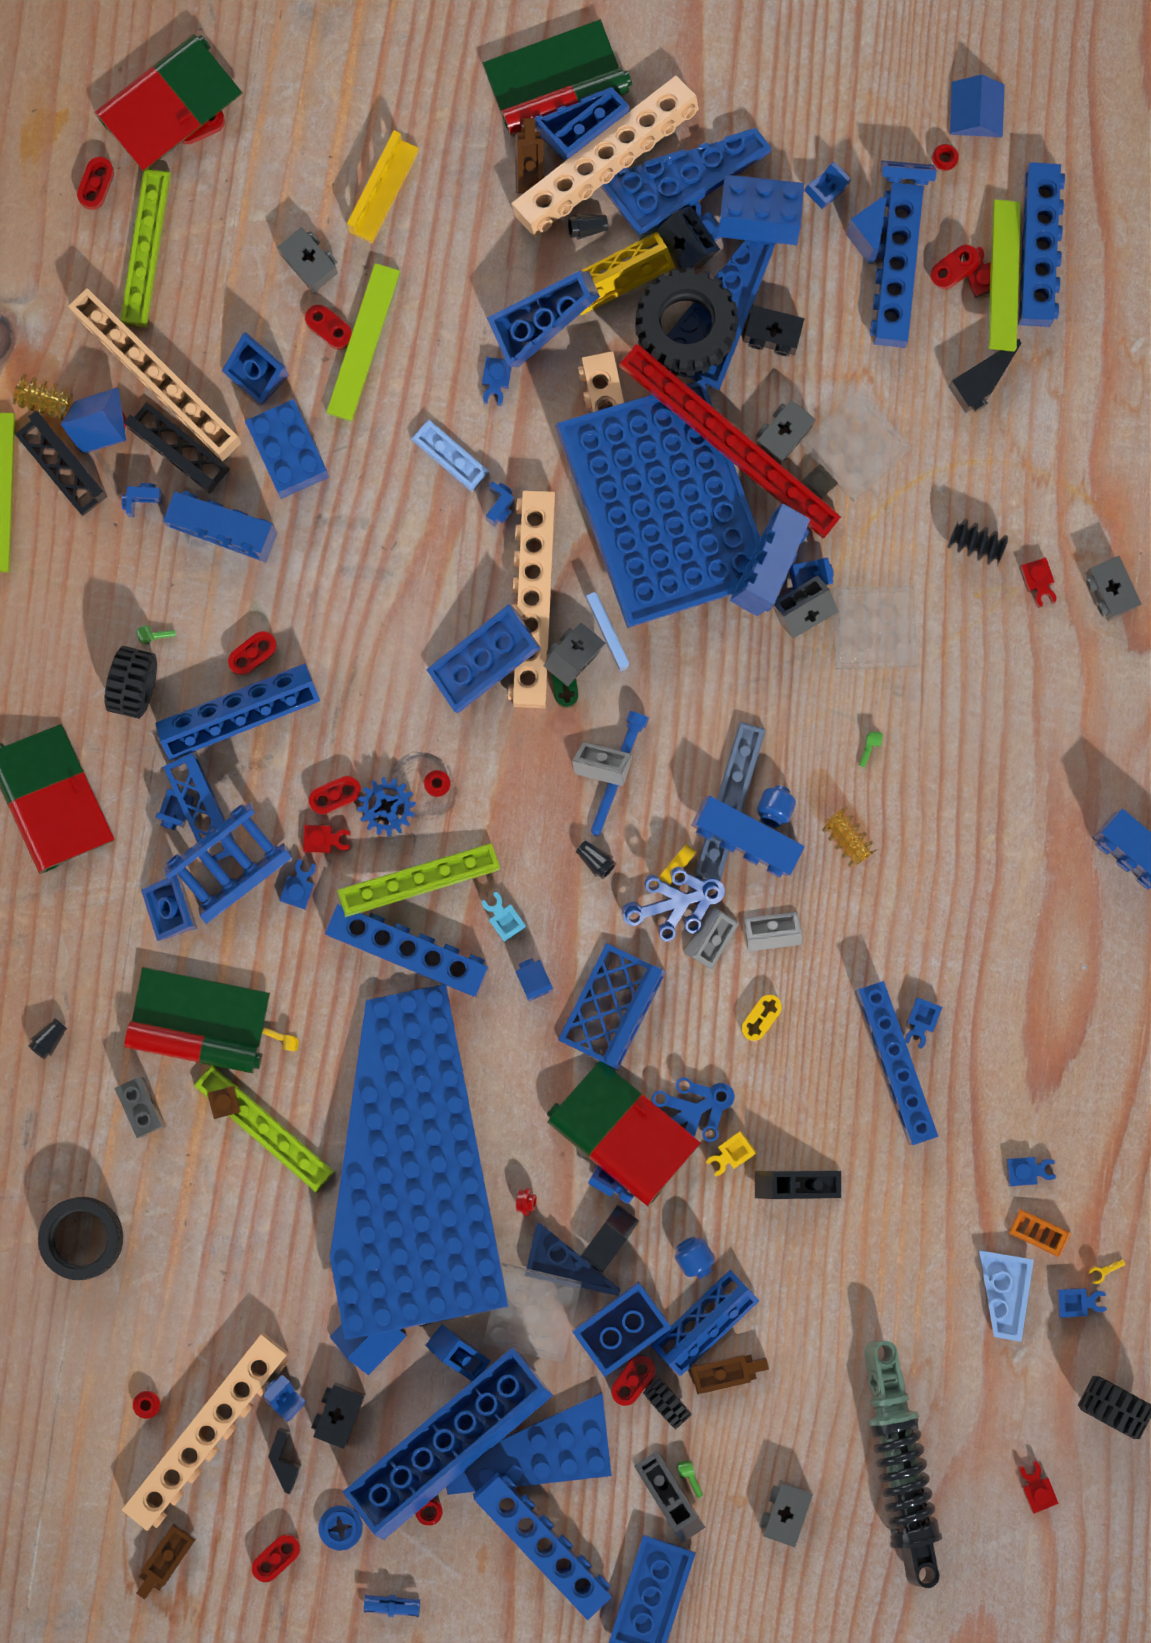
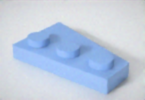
M979 1250L994 1337L1022 1342L1034 1259Z

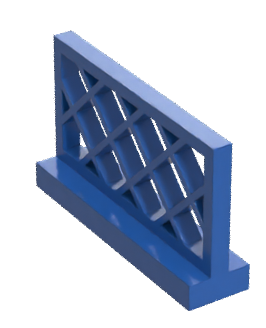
M606 943L558 1040L619 1070L666 972ZM609 952L619 955L622 966L607 970L605 960ZM624 958L632 963L625 964ZM639 965L647 969L641 980L631 982L627 968ZM603 967L604 972L599 974L601 968ZM624 970L628 984L614 989L609 975ZM606 976L610 990L596 995L593 988L595 980ZM639 985L635 992L633 986ZM630 988L633 996L630 1004L620 1007L615 993ZM591 991L592 997L587 998L589 992ZM612 994L616 1008L602 1013L597 999ZM594 1000L598 1015L583 1019L581 1012L583 1004ZM627 1009L623 1016L621 1011ZM618 1012L621 1021L619 1027L608 1031L603 1017ZM579 1015L580 1021L575 1022L577 1016ZM600 1018L604 1033L589 1037L585 1023ZM582 1025L586 1039L576 1043L567 1039L571 1028ZM615 1033V1035H614V1037H613V1039H612V1041H611L609 1035ZM606 1036L609 1047L605 1055L601 1056L594 1052L591 1041ZM585 1043H588L589 1049H587V1048H585V1047H583V1046H581V1045H582V1044H585Z

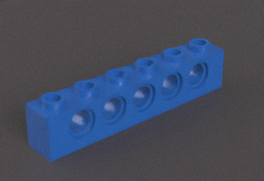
M1029 162L1025 170L1018 325L1050 327L1054 319H1058L1059 303H1055V293L1060 291V277H1056V269L1060 267L1062 252L1057 251L1058 241L1062 240L1063 226L1059 225V215H1063L1064 199H1060V189L1063 190L1065 185V173H1061V164ZM1038 190H1048L1051 194V197H1042L1039 194ZM1046 215L1050 223H1041L1037 216ZM1036 241H1045L1049 249L1042 250L1038 248ZM1035 267H1044L1047 270V275H1038ZM1034 293H1043L1046 296V301H1037L1034 298Z
M892 182L890 191H885L884 198H886L885 207H888L887 217L884 216L882 233H885L884 242H880L878 258L882 259V268H877L875 284H880L879 294H874L873 310H877L876 320L871 321L870 336H874V345L905 348L908 343L924 186ZM904 209L908 213V217H898L895 214V210ZM902 235L906 242L897 244L893 241L892 236ZM897 260L901 262L903 268L895 270L890 266L889 262ZM887 287H897L900 290V294L897 296L890 295ZM886 312H893L897 315L898 320L890 322L885 319L884 314Z
M304 663L158 721L155 725L163 749L169 761L320 702V698L308 667Z
M337 904L325 935L470 996L477 997L488 971V966L484 965V959L470 954L468 959L459 955L460 949L446 943L444 948L434 944V938L420 933L419 938L408 934L410 928L395 923L394 927L384 924L385 918L371 912L369 917L360 913L345 917L342 906ZM357 920L365 923V931L361 935H354L351 932V925ZM380 931L390 933L391 938L387 945L381 946L377 944L376 935ZM406 941H411L415 944L416 949L411 956H404L401 953V945ZM432 951L438 952L441 957L440 963L434 967L428 966L425 961L426 955ZM455 962L465 964L466 971L461 977H455L451 974L450 968Z
M882 981L856 990L855 992L908 1144L913 1146L939 1137L885 982Z
M496 1472L473 1494L474 1500L574 1607L589 1620L612 1598L608 1590L611 1585L601 1574L596 1577L590 1570L592 1565L582 1554L578 1557L571 1550L573 1547L572 1543L563 1534L559 1537L552 1530L555 1526L546 1515L543 1514L540 1517L533 1510L536 1506L526 1494L521 1497L514 1490L517 1485L507 1474L502 1477ZM504 1498H511L514 1500V1505L510 1509L504 1510L499 1507L500 1501ZM523 1518H530L533 1524L529 1529L523 1530L518 1527L519 1521ZM542 1538H549L552 1543L549 1548L543 1550L537 1547L538 1541ZM561 1558H567L571 1562L568 1568L558 1569L556 1567L557 1561ZM580 1578H586L589 1580V1585L585 1589H577L575 1582Z

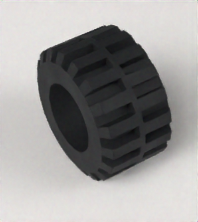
M121 646L116 652L110 666L105 687L104 702L108 712L137 719L143 716L149 706L156 681L157 658L155 653L127 646Z
M1092 1376L1078 1403L1081 1411L1132 1439L1141 1438L1151 1419L1150 1403L1100 1376Z

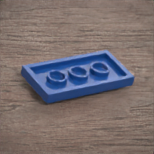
M508 604L426 670L452 710L459 713L541 649V647L515 608Z
M643 1534L609 1637V1643H667L693 1564L695 1551Z

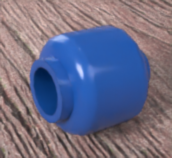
M777 785L775 788H767L762 793L757 813L764 824L777 828L790 821L796 800L790 794V790L784 786Z
M692 1236L676 1247L678 1251L674 1258L684 1275L687 1277L697 1276L698 1279H701L712 1272L711 1266L715 1262V1256L704 1239H696L695 1236Z

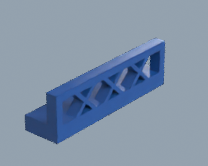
M191 753L163 766L196 841L199 842L202 839L200 833L208 835L213 831V828L216 829L226 820L197 755ZM186 764L189 771L186 783L176 780L172 769ZM191 779H193L196 787L190 785ZM178 784L184 786L182 792H181V790H180ZM188 788L198 791L200 795L197 808L186 804L184 798ZM202 804H204L207 812L201 810ZM189 809L195 810L193 817ZM199 812L208 815L211 819L208 832L198 829L195 824ZM230 832L229 835H230V836L233 838V840L235 841V839H234L232 833ZM223 844L222 846L225 851L212 856L216 861L227 856L232 857V854Z
M729 1270L671 1326L670 1330L660 1336L651 1346L681 1377L747 1314L759 1300ZM733 1280L738 1287L731 1294L723 1295L724 1288ZM709 1302H716L715 1309L711 1313L704 1314V1307ZM689 1321H696L695 1328L691 1332L684 1333L685 1325ZM669 1340H676L675 1347L666 1354L662 1347Z

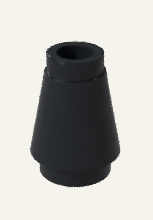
M574 213V216L568 217L569 235L571 238L576 237L577 240L608 230L606 215Z
M584 841L576 850V853L595 877L599 876L601 879H604L616 866L612 855L587 841Z
M54 1019L30 1039L31 1043L28 1047L45 1060L48 1055L52 1056L67 1028L60 1021Z

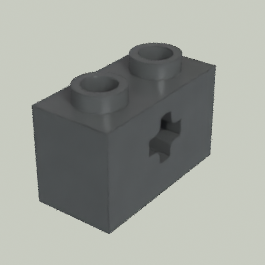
M300 227L282 242L277 249L279 255L314 294L338 274L335 266L337 261L328 250L324 253L318 246L320 241L313 232L309 231L306 233ZM305 256L314 257V261L305 260Z
M792 400L787 405L782 403L774 412L773 416L775 419L770 426L765 423L756 434V437L759 438L756 445L780 465L783 464L802 441L816 421L814 417ZM787 427L789 429L788 434L784 433L781 436L779 430Z
M1120 556L1096 565L1086 572V585L1090 592H1095L1098 599L1096 602L1097 609L1102 617L1106 616L1107 621L1133 611L1142 605ZM1108 586H1115L1116 591L1114 593L1107 592L1106 588Z
M819 576L812 578L778 598L773 606L781 626L792 639L838 612L830 589Z
M580 623L574 630L569 628L560 638L562 642L560 644L555 642L546 652L549 658L543 666L569 686L597 657L606 642L584 624Z
M137 1077L115 1088L136 1138H142L166 1127L144 1077Z
M781 1480L778 1486L773 1485L768 1501L772 1502L769 1513L764 1511L759 1525L763 1529V1536L795 1547L813 1496L812 1492ZM785 1506H788L792 1514L790 1516L786 1515L783 1520L778 1511L779 1509L784 1510Z

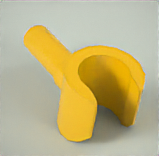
M266 1027L263 1029L262 1034L283 1041L282 1050L295 1052L298 1050L299 1040L297 1037L280 1034Z
M1121 1259L1102 1268L1099 1266L1091 1267L1088 1274L1096 1270L1102 1274L1099 1279L1092 1281V1283L1100 1284L1103 1282L1105 1275L1125 1266V1262Z

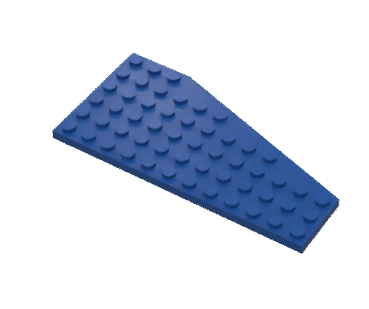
M445 984L369 999L365 1003L330 1251V1262L345 1340L509 1307L448 990Z

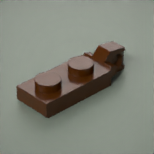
M521 118V132H516L515 168L516 193L518 194L525 193L544 178L543 139L541 138V132H535V118Z
M743 1354L691 1366L696 1392L697 1394L750 1383L751 1380L757 1379L756 1372L769 1370L766 1357L752 1360L751 1354Z
M173 1523L141 1570L142 1573L139 1577L144 1582L136 1594L145 1600L153 1588L160 1591L162 1586L164 1587L196 1538Z

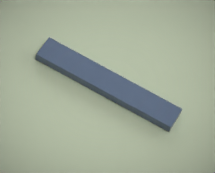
M743 722L739 723L717 796V800L740 812L742 811L766 729ZM713 837L710 840H704L694 877L704 880L716 878L721 881L729 851L719 846L720 841Z

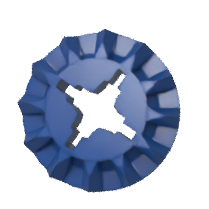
M336 1505L326 1510L322 1515L318 1526L319 1535L323 1543L329 1548L338 1551L347 1550L359 1541L362 1535L363 1523L358 1512L349 1506ZM338 1516H340L343 1524H352V1526L345 1529L344 1539H342L339 1531H329V1529L337 1525Z

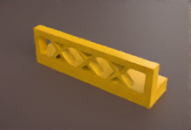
M395 130L388 140L347 222L349 233L372 244L419 153L418 147L403 141L401 133Z
M658 232L581 270L590 272L600 297L586 308L580 316L676 268ZM655 243L658 244L657 246H655V247H653V248H651V249H649V250H645L647 247H649V246H651V245H653V244H655ZM627 257H632L628 261L622 262V260L626 259ZM608 269L606 272L598 274L600 271Z

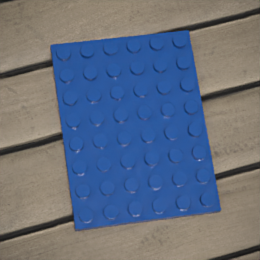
M704 380L686 384L713 407ZM653 395L562 421L555 425L627 629L733 594L760 540L758 529L733 462Z

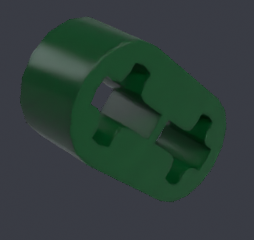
M551 673L556 703L562 708L573 707L578 701L577 679L568 686L569 693H574V697L570 698V702L565 703V700L559 698V695L563 694L562 685L566 684Z

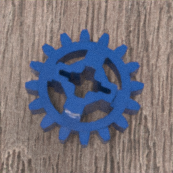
M385 777L382 778V784L380 785L373 780V788L371 790L366 787L363 788L367 794L366 797L358 798L360 802L364 803L363 806L357 808L358 812L365 813L360 818L361 822L369 821L367 829L371 831L376 827V832L379 836L383 830H386L388 837L392 836V830L394 829L401 834L402 829L400 826L404 824L409 827L410 823L407 818L415 817V813L410 811V808L416 807V802L409 801L413 793H405L407 785L403 783L398 787L397 779L395 778L391 781V784L387 783ZM383 790H393L399 793V795H386ZM375 795L377 798L375 806L369 810L370 800ZM382 802L394 803L391 806L392 812L388 814L385 810L380 812V809L383 808ZM405 804L404 813L402 817L398 819L397 813L399 807ZM375 819H387L389 820L390 825H383L377 823Z

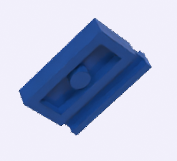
M881 160V175L886 177L888 182L901 183L902 179H913L914 184L928 185L929 181L936 180L937 170L934 165Z

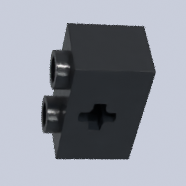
M691 206L675 211L657 229L663 242L669 247L678 265L685 272L686 268H695L694 270L701 268L720 250Z
M753 305L744 342L749 343L748 346L753 349L763 350L764 347L772 349L775 354L788 357L790 354L795 355L805 318ZM772 328L777 330L775 337L770 336Z
M336 1382L332 1388L327 1387L321 1401L326 1404L323 1413L316 1414L311 1429L316 1430L313 1437L344 1449L366 1394ZM338 1407L341 1409V1415L344 1418L334 1421V1415L330 1411H335Z

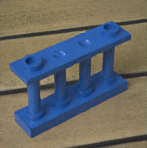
M251 802L245 806L241 804L231 812L230 818L181 856L176 854L170 858L164 868L165 876L168 880L178 874L200 900L199 915L206 924L292 859L291 851L284 842L280 846L273 845L250 818L255 814L254 806ZM240 824L244 826L265 852V857L258 863L252 862L229 835ZM218 841L222 842L243 867V874L237 879L230 878L207 851ZM198 857L222 885V890L215 896L209 895L186 868L187 865Z

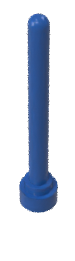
M633 711L628 712L625 720L628 722L626 725L628 731L620 749L621 752L631 753L638 732H641L647 726L649 720L647 716ZM607 784L591 827V833L595 836L600 835L619 785Z

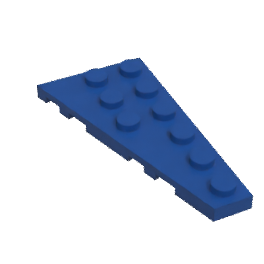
M757 128L727 136L724 140L712 144L707 142L700 144L698 148L685 151L684 149L647 160L644 164L636 167L623 168L614 175L609 183L603 184L600 187L642 240L658 229L675 211L694 205L722 186L725 175L736 176L771 153V146Z
M745 240L723 269L714 277V279L717 277L723 282L722 287L730 290L732 301L736 302L738 326L735 341L729 354L723 357L722 362L717 367L713 365L706 373L702 374L701 371H697L694 376L686 377V373L679 372V376L695 382L704 380L706 386L720 390L776 243ZM693 302L666 336L681 344L697 343L708 336L712 327L711 316L703 306Z
M601 1392L594 1397L575 1404L560 1413L502 1439L447 1486V1495L476 1492L496 1472L502 1477L507 1474L517 1487L612 1476L603 1393Z

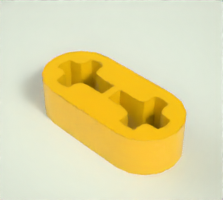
M685 844L659 876L660 880L671 885L673 882L670 876L672 869L675 867L685 868L697 852L688 844Z
M765 995L751 1010L741 1026V1032L747 1040H760L769 1030L782 1010V1004L778 997ZM774 1000L776 1002L774 1004V1007L777 1009L776 1012L770 1011L765 1018L761 1016L765 1009L762 1003ZM758 1018L761 1019L762 1022L758 1026V1029L761 1031L760 1034L750 1036L748 1034L749 1028L746 1027L747 1024H754Z

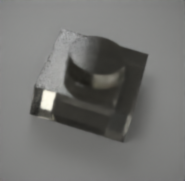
M821 464L800 481L821 500L838 485V482Z

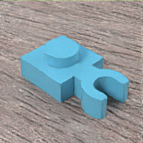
M494 892L493 895L497 899V904L489 906L483 900L482 906L486 911L493 912L495 915L489 919V922L505 943L526 928V925L511 904L505 909L503 908L500 894Z

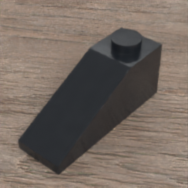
M1017 339V348L1014 352L1000 350L951 381L948 387L965 413L972 409L974 412H977L988 404L986 400L990 397L1022 344L1020 339Z
M755 1171V1198H841V1171Z
M658 1451L634 1466L673 1531L682 1542L706 1528Z

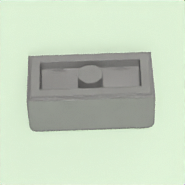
M583 742L572 763L574 773L577 775L623 786L633 756L629 753Z
M710 907L701 922V929L694 933L684 950V954L709 969H713L739 923L720 910Z
M798 912L744 918L749 951L802 944Z

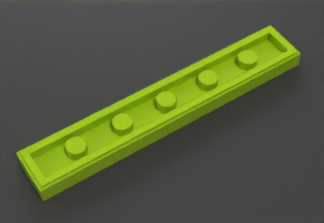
M147 169L143 172L120 321L127 326L148 327L171 173L168 171Z
M995 199L992 205L988 349L1014 352L1017 348L1021 202Z
M377 263L374 264L326 412L327 415L353 422L401 274L400 270Z
M0 413V573H10L16 418L14 413Z
M490 843L338 889L337 894L344 915L348 917L499 871L500 865L493 845Z
M211 1065L194 1084L207 1098L208 1092L235 1086L241 1112L229 1115V1117L316 1193L334 1174L335 1171L216 1067Z

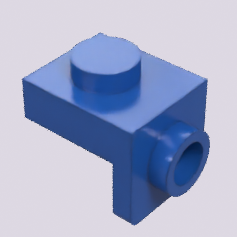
M832 162L824 173L806 186L804 191L823 209L844 192L851 182V178L835 162Z
M492 481L489 485L490 491L497 495L499 499L487 513L486 521L495 527L498 522L503 524L512 511L509 508L514 503V496L511 495L513 491L502 482L497 485Z
M140 483V487L127 486V494H122V510H125L128 517L134 518L135 502L162 504L163 493L160 488H156V485L152 483Z
M828 557L790 566L789 572L793 590L816 576H819L826 586L833 584L834 571Z
M168 788L160 812H157L155 818L161 820L160 826L171 830H176L177 826L184 828L187 819L174 790ZM186 794L184 798L186 804L192 806L194 797Z
M283 1375L278 1380L274 1379L271 1381L263 1394L267 1404L287 1422L306 1404L305 1399L293 1389L290 1381Z

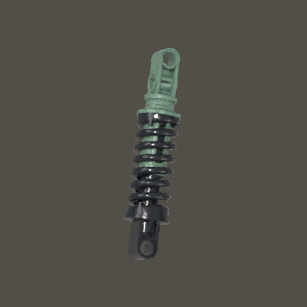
M874 1340L869 1342L864 1350L869 1374V1386L873 1395V1399L870 1402L871 1406L875 1408V1417L868 1420V1426L870 1427L871 1436L873 1438L880 1437L881 1444L874 1446V1451L876 1453L883 1452L884 1459L877 1460L876 1464L879 1468L886 1467V1473L881 1474L879 1480L882 1483H889V1488L883 1489L882 1495L884 1497L895 1496L896 1502L885 1505L886 1512L898 1511L899 1517L890 1518L887 1523L890 1527L901 1526L902 1532H899V1529H891L890 1547L901 1548L906 1578L910 1584L923 1588H932L938 1583L940 1577L933 1543L942 1539V1533L939 1530L938 1520L931 1516L935 1512V1505L932 1502H928L932 1498V1490L924 1487L929 1483L930 1477L927 1473L921 1472L927 1467V1461L919 1457L924 1453V1446L916 1443L922 1435L918 1427L919 1413L918 1411H910L907 1401L909 1400V1395L904 1390V1378L900 1369L896 1346L890 1341ZM881 1346L884 1349V1357L882 1360H880L878 1357V1349ZM924 1568L926 1571L925 1578L921 1581L919 1578V1573L921 1569Z

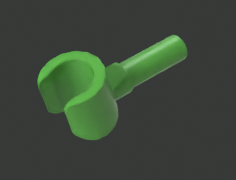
M149 625L136 630L138 639L143 644H148L158 638L176 637L175 630L152 633Z
M871 731L867 734L866 746L859 766L865 768L872 751V746L881 747L882 733Z
M678 1462L680 1478L689 1477V1482L696 1497H702L703 1493L697 1483L692 1462Z

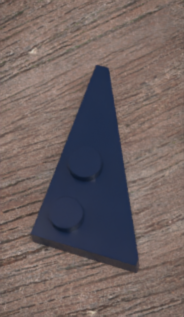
M537 1222L525 1275L619 1296L620 1288L580 1257L579 1254L544 1225Z

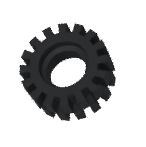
M657 1378L643 1391V1394L675 1430L692 1415L660 1378Z

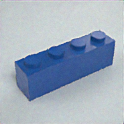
M712 796L704 798L691 824L692 827L697 829L695 832L697 835L707 840H710L711 837L720 841L719 846L732 853L735 850L743 853L744 860L754 865H757L758 862L768 867L767 872L779 878L782 875H791L805 848L804 845Z

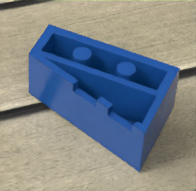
M611 87L581 99V102L567 108L563 106L557 108L556 112L544 117L542 115L535 117V126L537 132H541V137L565 162L630 110L629 105Z

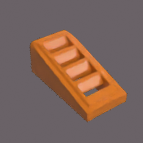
M1023 1209L1019 1210L1009 1231V1234L1059 1258L1072 1234ZM1025 1218L1031 1219L1025 1233H1020L1019 1231ZM1037 1222L1041 1225L1033 1239L1029 1236ZM1047 1227L1051 1230L1045 1243L1043 1244L1040 1242V1240ZM1056 1232H1058L1061 1236L1054 1249L1050 1245Z

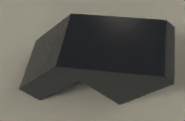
M617 1205L580 1257L603 1273L626 1242L639 1220Z
M279 1428L268 1458L284 1492L291 1494L301 1464L281 1458L290 1431Z

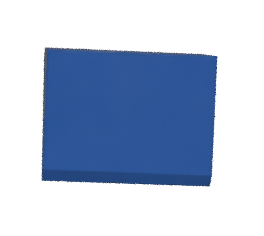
M982 74L953 81L951 83L949 135L1002 137L1005 84Z
M884 197L879 198L851 218L846 232L848 238L868 264H874L879 251L886 198Z
M246 332L242 334L222 369L223 373L260 405H263L289 376L286 367Z
M118 388L74 401L61 422V426L81 453L85 454L126 441Z
M177 874L169 880L165 878L141 890L157 941L197 929L183 880Z
M341 1324L330 1338L349 1361L369 1375L407 1335L399 1329L345 1340Z

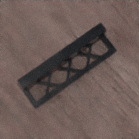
M147 402L135 417L130 414L124 421L127 429L209 494L230 470L228 466ZM148 411L156 417L157 428H147L140 422ZM160 421L164 423L167 427H161ZM174 431L177 434L178 444L168 445L162 440L161 432ZM181 438L188 443H181ZM194 447L198 451V460H187L183 457L182 448ZM202 454L208 459L202 460ZM214 463L221 470L212 480L203 472V464Z
M35 410L28 416L31 421L15 433V436L83 517L102 502L107 495L37 410ZM36 427L41 432V443L29 444L24 436ZM45 438L51 444V446L45 445ZM33 448L40 449L39 455ZM44 449L56 450L58 453L57 465L46 464L43 461ZM62 459L65 461V463H66L68 466L61 465V464H62ZM51 469H56V476ZM61 470H72L75 473L74 485L62 484L60 482ZM79 479L84 484V486L78 485ZM67 489H73V496ZM77 490L89 491L94 496V499L82 508L76 501Z

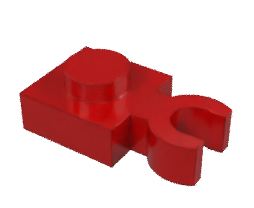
M981 246L976 249L980 255V264L975 271L967 276L975 298L990 292L991 262L984 264V250ZM969 254L963 255L964 262L969 259Z
M1047 557L1021 565L1020 570L1027 591L1036 590V606L1038 608L1043 606L1041 597L1044 595L1050 598L1051 604L1055 603L1057 600L1056 594L1048 587L1054 584L1055 581Z
M304 825L303 852L331 854V846H336L342 851L350 850V845L340 844V838L344 835L351 836V832L339 830L336 834H332V826Z
M1034 1460L1032 1461L1034 1472L1031 1474H1026L1024 1467L1019 1466L1020 1475L1028 1480L1029 1483L1022 1486V1489L1033 1514L1059 1504L1049 1478L1044 1477L1040 1479L1041 1467Z

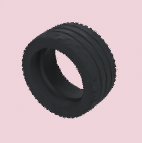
M90 1197L70 1198L55 1205L44 1217L38 1232V1247L45 1264L59 1276L70 1280H87L103 1274L116 1262L123 1246V1229L116 1213L104 1202ZM78 1211L89 1212L98 1217L104 1224L108 1237L106 1249L101 1257L93 1263L83 1266L70 1264L64 1260L56 1250L54 1241L56 1227L60 1221L70 1213Z

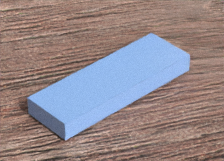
M429 419L411 438L418 447L471 492L489 473V470Z
M593 592L586 595V601L619 672L628 669L629 661L597 593Z

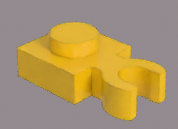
M739 1131L718 1147L723 1154L709 1157L706 1163L708 1165L713 1161H718L721 1167L714 1175L720 1176L726 1171L727 1164L730 1163L733 1169H735L757 1152L744 1133Z

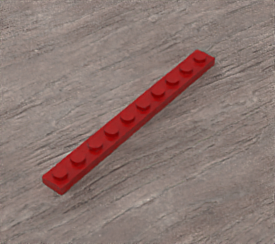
M636 343L618 365L777 501L809 518L808 527L822 539L828 535L839 521L841 516L640 345Z

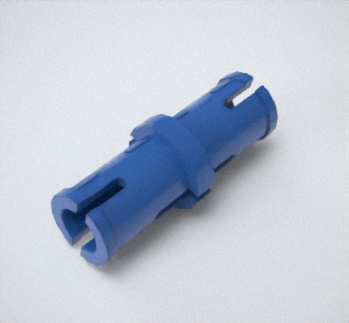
M365 1594L364 1613L388 1614V1617H394V1615L419 1617L420 1599L396 1598L394 1594H390V1597Z

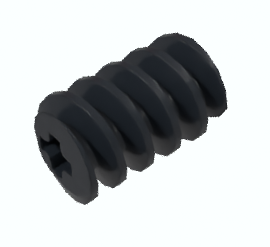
M965 518L960 524L957 521L947 548L950 549L957 543L958 553L967 547L968 557L976 551L978 561L986 555L988 565L996 559L998 566L1008 543V535H1004L998 540V531H994L988 536V527L985 526L978 532V523L975 522L968 528V519Z

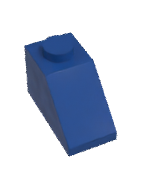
M531 958L518 964L520 969L515 972L529 1002L553 991V987L540 960L535 962Z
M443 1324L440 1325L425 1345L443 1363L471 1381L477 1378L491 1362L490 1359L460 1335Z

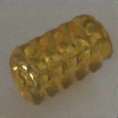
M23 374L15 387L13 404L17 403L19 408L28 406L29 411H35L38 408L39 414L43 415L48 412L50 417L54 418L58 415V418L63 421L73 403V394L68 395L67 386H64L61 392H57V383H53L52 387L47 389V380H43L41 385L37 386V377H33L31 382L27 383V374Z
M845 806L825 821L826 824L822 831L823 833L832 831L828 838L829 841L839 840L835 849L845 848L841 857L843 859L852 857L848 866L853 867L857 866L878 849L869 850L874 842L872 840L863 842L867 833L857 834V830L861 825L859 823L850 824L854 816L853 814L843 815L847 810V806Z

